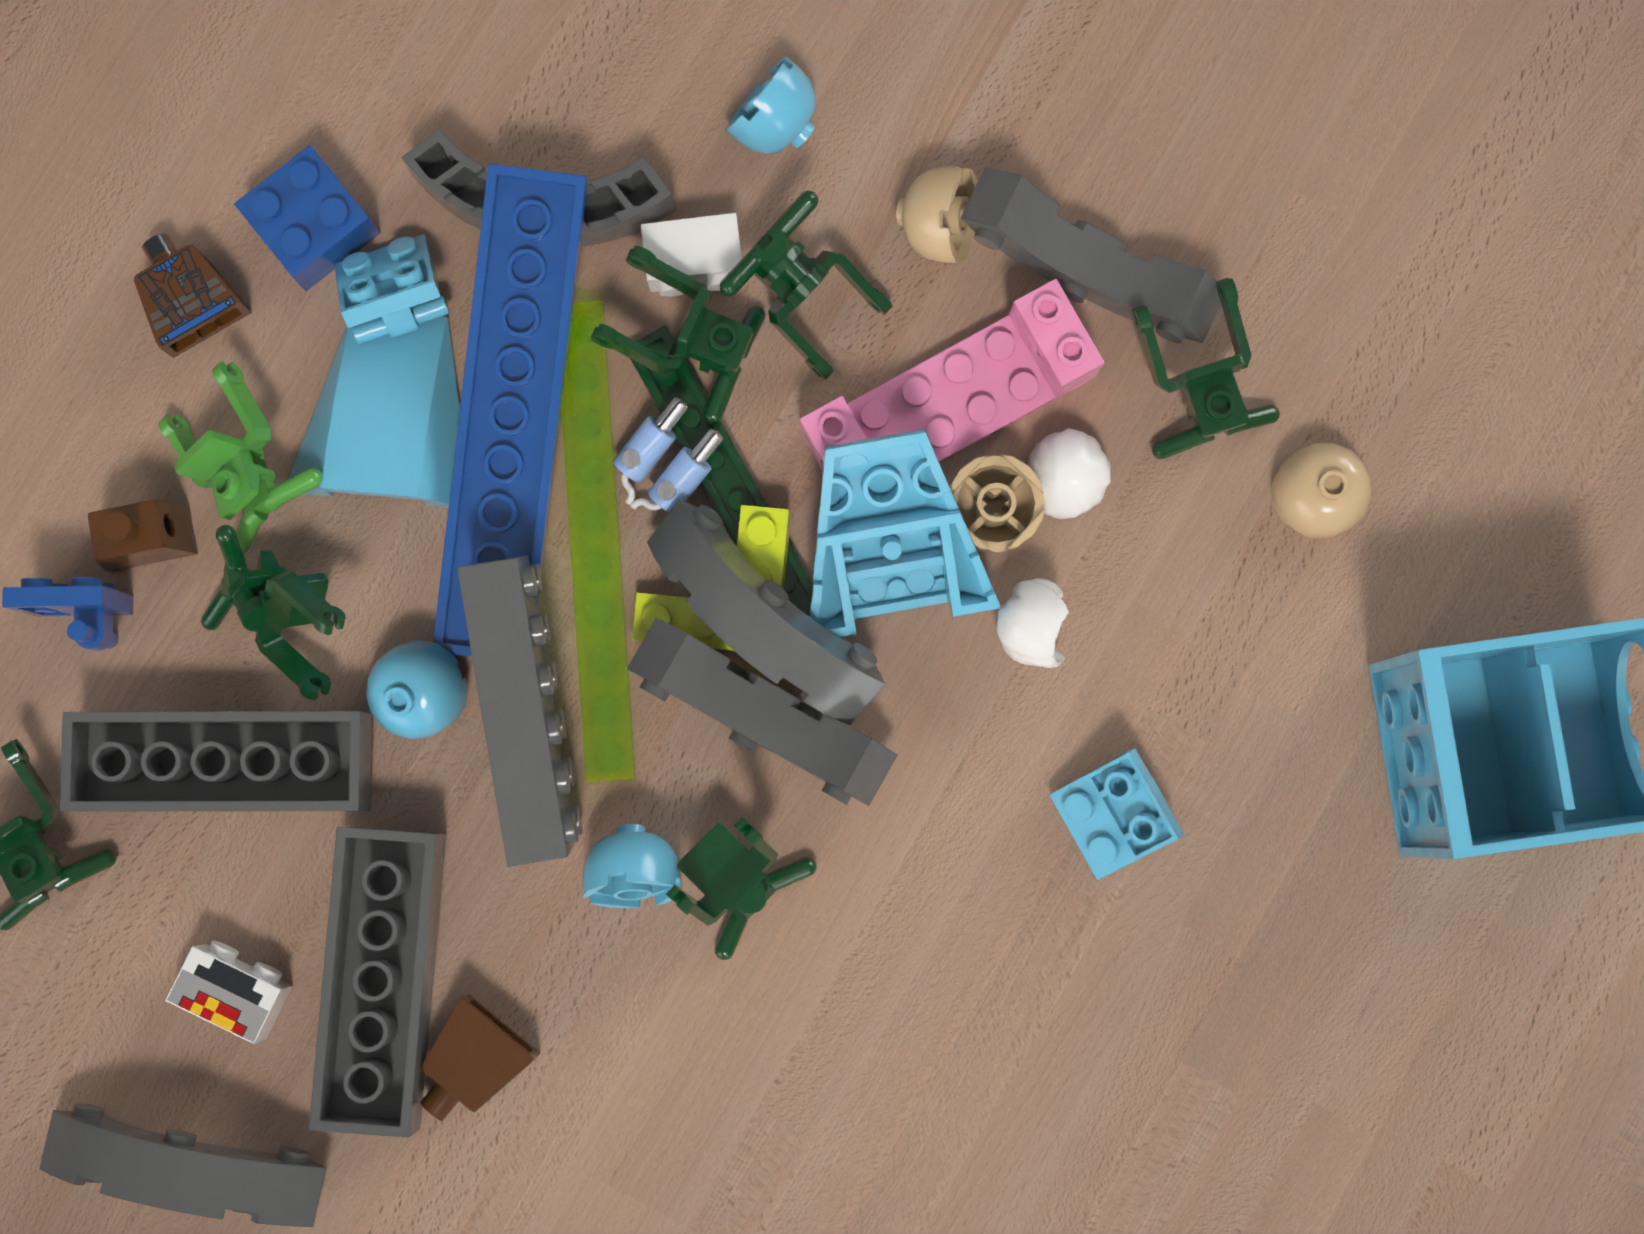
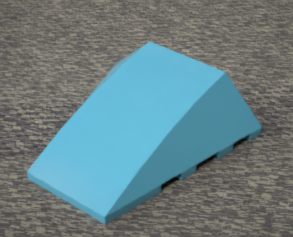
M441 316L420 323V329L391 338L390 334L361 344L356 342L352 327L348 328L346 325L289 476L290 479L310 468L320 470L323 475L322 483L304 494L333 497L334 492L415 499L422 500L428 506L449 508L460 403L448 317Z
M925 429L825 447L810 618L835 635L844 637L857 634L854 619L947 602L953 617L1001 608Z

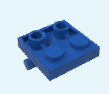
M95 577L70 578V586L52 583V579L23 578L21 579V587H3L2 607L37 617L74 616V621L67 628L69 638L75 640L83 648L101 651L106 648L111 649L117 645L119 637L113 631V615H133V595L118 591L117 584L101 583V578Z

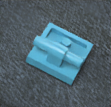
M425 234L413 238L401 237L392 241L386 247L368 253L356 252L347 256L343 261L334 264L341 314L347 327H352L358 344L390 334L391 338L420 329V323L450 314L444 296H440L432 252Z
M1136 748L1125 751L1110 762L1049 795L1097 880L1178 840L1184 835L1166 803V799L1153 776L1150 775Z

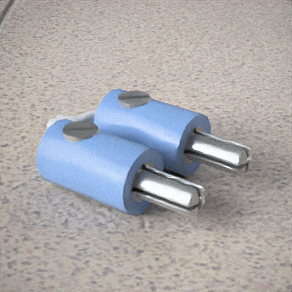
M674 398L658 419L653 416H647L613 460L614 465L622 472V485L628 492L625 502L635 510L638 506H644L650 510L662 508L670 513L680 499L687 501L711 471V466L706 460L723 440L721 434H718V431L714 429H709L693 450L683 447L648 491V495L655 503L642 498L634 501L635 491L628 478L641 483L676 439V435L671 429L688 408L686 403L679 398Z

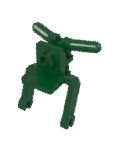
M807 190L792 203L760 240L721 280L719 287L723 295L731 297L737 294L748 280L755 275L776 295L769 303L771 306L768 310L769 322L806 360L807 366L816 375L822 376L826 380L833 373V368L787 321L788 314L811 294L829 273L828 271L833 265L877 313L881 312L883 315H886L893 305L881 292L872 287L843 254L823 250L816 258L812 257L810 259L802 252L805 247L799 241L795 244L789 239V236L818 205L819 199L817 194Z
M635 245L634 249H630L626 258V262L629 265L651 275L692 299L691 306L688 312H686L668 353V358L605 324H599L598 327H595L590 339L604 348L618 351L659 374L675 371L680 367L683 358L686 356L700 361L699 370L706 373L712 370L718 374L704 411V419L707 423L712 425L718 424L723 418L741 372L740 364L742 359L747 358L751 346L765 320V311L759 306H753L747 311L742 323L707 310L711 295L710 290L703 283L657 259L648 249Z
M1232 278L1216 281V288L1235 355L1186 371L1170 379L1167 378L1147 306L1144 307L1142 305L1131 309L1132 319L1137 332L1141 336L1154 384L1168 393L1184 390L1189 402L1186 408L1189 418H1194L1196 425L1155 442L1152 447V453L1157 459H1166L1198 445L1215 440V435L1225 432L1228 436L1240 431L1272 424L1279 419V410L1274 405H1265L1246 410L1233 373L1248 367L1252 355L1237 304V288Z
M230 525L220 526L216 531V539L225 560L224 576L220 590L201 618L202 626L207 630L217 629L232 606L235 605L242 625L247 630L256 632L255 642L260 652L299 687L300 693L304 697L316 700L319 689L322 694H328L331 685L330 678L315 668L281 635L282 630L287 627L313 624L317 631L325 635L332 634L334 624L337 629L344 628L345 613L340 608L331 606L325 600L329 583L324 573L298 576L294 572H287L284 566H279L272 550L260 551L257 570L249 571L235 529Z
M17 739L3 745L1 750L42 811V817L33 821L23 816H18L0 827V875L13 899V902L0 912V930L13 928L37 906L49 900V891L56 888L59 892H62L71 885L112 867L117 859L113 850L102 849L68 866L62 867L58 861L62 859L59 850L47 846L42 836L46 833L45 827L58 820L59 806L29 762V756L25 748Z
M741 817L733 826L753 845L750 850L723 824L718 823L678 862V869L705 895L702 899L697 901L676 884L666 892V895L676 903V906L686 915L690 913L707 926L716 923L727 911L730 912L715 946V954L721 960H728L733 956L748 919L755 912L762 910L767 900L777 890L813 875L817 868L814 859L804 857L764 874L776 862L778 853L744 817Z

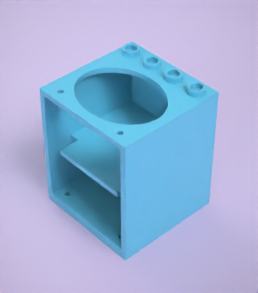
M1644 618L1421 649L1368 665L1399 856L1459 859L1644 832V774L1639 763V744L1631 733L1629 715L1631 714L1632 703L1630 694L1626 689V671L1630 650L1634 643H1637L1644 650Z

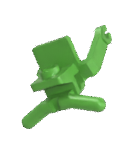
M220 361L212 370L213 376L222 387L245 427L246 436L243 439H238L209 430L196 442L188 423L178 414L174 418L166 414L159 421L158 426L161 433L170 440L179 456V459L174 463L176 473L191 478L194 484L199 487L212 488L221 518L231 520L243 509L244 514L236 529V534L242 551L245 553L250 549L260 525L268 519V514L271 511L278 510L284 503L318 487L323 481V475L320 470L310 468L278 485L274 484L273 481L276 479L274 471L267 469L262 449L271 440V427L243 381L244 375L239 366L234 362L226 365L223 361Z

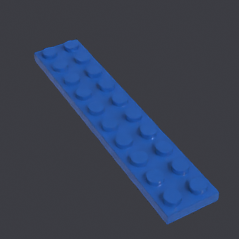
M488 163L433 638L434 643H438L452 654L472 656L457 567L529 555L530 565L538 564L540 574H542L588 187L587 176ZM539 594L536 595L537 607H538Z

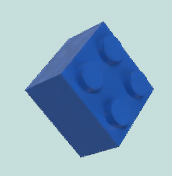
M311 145L303 149L234 203L289 274L305 291L335 269V263L341 262L347 256L356 253L380 234L370 218Z

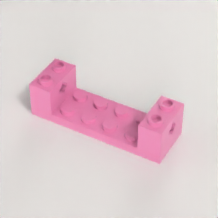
M1054 279L1014 301L1008 316L849 403H846L844 397L840 396L800 418V433L822 472L824 450L827 446L925 429L937 460L941 464L1095 379L1105 362L1058 280Z

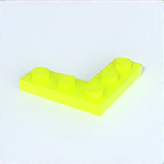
M741 505L737 541L738 549L766 580H771L784 589L792 511L789 509ZM636 592L632 641L642 642L657 617L690 634L712 649L734 651L686 603L688 597Z

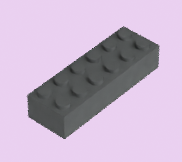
M529 555L457 567L507 867L567 858L575 843L578 842V835L583 834L579 806H570L568 793H570V787L575 786L571 758H562L560 744H562V739L567 738L563 710H554L552 695L555 690L559 689L555 662H546L544 645L546 642L551 641L546 612L538 614L536 595L543 592L538 564L530 565Z
M362 711L63 712L60 811H371L372 714Z
M337 827L309 1130L406 1138L411 1137L420 1130L422 1113L420 1102L423 1099L425 1072L421 1069V1066L427 1056L446 834L358 827Z

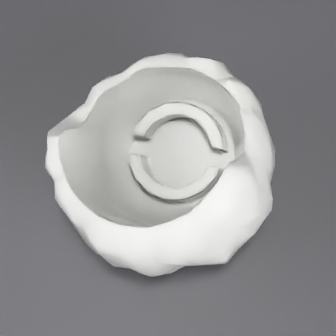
M1069 428L1059 433L1047 435L1037 443L1029 456L1028 466L1031 467L1042 483L1045 500L1044 514L1057 519L1076 518L1083 513L1089 512L1101 502L1107 486L1111 483L1110 461L1101 450V445L1098 441L1083 431Z
M1035 578L1017 583L1011 597L998 611L996 630L1004 652L1014 661L1021 664L1053 668L1060 666L1066 660L1065 656L1055 649V640L1058 637L1061 624L1069 611L1066 604L1061 600L1063 597L1062 589L1048 579Z

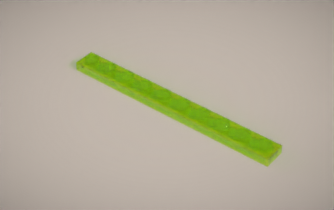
M602 301L577 302L573 304L561 405L586 783L636 780L629 670L627 669L628 654L616 476L613 463L614 446L607 348L596 344L590 339L595 327H598L599 324H605L604 304Z

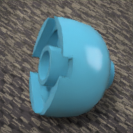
M786 56L770 70L769 74L773 76L771 80L766 79L761 85L758 84L731 118L729 121L730 125L725 128V131L731 137L753 152L761 154L778 153L790 143L798 149L815 129V126L809 122L816 109L815 90L811 80L801 68Z
M420 639L397 645L381 656L368 675L366 697L370 712L379 725L394 736L415 740L435 736L456 722L466 706L468 694L466 677L462 679L461 672L456 666L459 663L451 652L438 643Z
M626 824L618 826L616 834L603 837L591 848L584 862L582 876L583 897L585 899L590 896L591 904L609 908H640L641 899L655 896V906L671 902L673 900L666 895V892L674 884L682 889L681 871L677 867L679 862L677 855L670 843L656 834L645 832L643 825Z

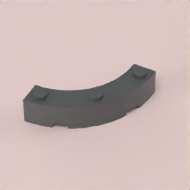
M439 129L401 158L412 176L429 195L445 209L466 223L481 230L487 170L484 166L465 155ZM644 156L615 173L589 181L580 247L610 242L632 235L641 230V224L658 222L676 211L672 193Z
M985 167L960 218L975 231L973 236L975 241L989 249L1002 251L1013 260L1048 281L1057 279L1067 298L1073 302L1083 303L1084 299L1130 320H1133L1131 309L1142 305L1144 307L1147 306L1153 328L1156 329L1155 332L1162 338L1174 343H1182L1183 338L1203 343L1221 305L1216 288V280L1207 270L1175 262L1153 254L1150 262L1126 253L1128 246L1124 241L1087 222L1078 220L1076 224H1071L1058 216L1056 213L1060 205L1042 193L1023 175Z
M680 499L647 541L654 558L666 577L675 583L679 580L691 593L686 603L712 631L744 660L776 684L782 678H785L803 690L800 694L803 702L850 726L885 685L876 666L877 658L862 644L854 643L853 645L835 635L788 600L789 597L786 591L777 583L766 580L741 553L722 525L723 520L717 512L706 505L696 507Z
M657 617L655 618L627 667L628 670L644 679L639 688L664 702L669 694L732 729L733 731L728 739L754 753L757 746L760 745L826 782L821 791L847 805L851 797L867 806L871 804L897 757L896 753L835 718L807 706L800 699L760 676L742 669L730 662L731 659L690 634Z
M74 1104L73 1111L53 1110L39 1168L51 1176L73 1185H85V1182L102 1183L101 1194L186 1214L223 1219L225 1209L252 1215L251 1221L257 1224L293 1227L314 1226L326 1167L308 1159L309 1152L294 1147H280L277 1154L196 1142V1134L181 1130H167L165 1135L107 1117L104 1115V1108L90 1104Z

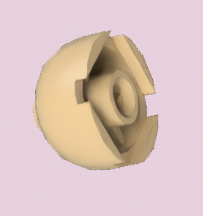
M956 166L934 167L919 175L909 186L905 198H900L896 211L897 223L899 226H903L905 237L913 250L924 258L951 264H960V262H966L969 259L975 244V239L973 238L975 231L960 218L977 185V179L972 169Z
M1312 443L1293 451L1280 465L1272 481V502L1280 519L1293 530L1309 538H1331L1350 530L1365 515L1372 498L1371 477L1365 463L1352 450L1335 443Z
M993 455L975 458L960 469L950 485V490L975 548L979 551L998 554L1017 549L1032 538L1043 520L1045 500L1042 483L1030 466L1015 457Z

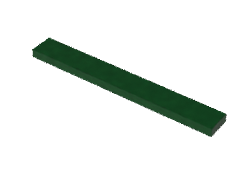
M664 325L636 342L668 358L674 338L667 326ZM630 358L661 414L674 398H679L686 403L688 408L671 429L676 435L675 440L680 449L687 447L693 450L709 429L718 431V434L720 433L723 437V440L706 460L711 466V471L700 484L715 511L722 518L723 525L729 536L737 546L741 505L769 506L721 421L715 425L705 421L704 411L708 398L685 358H683L678 369L665 374H659ZM788 543L784 590L788 594V600L810 617L813 584L790 543Z

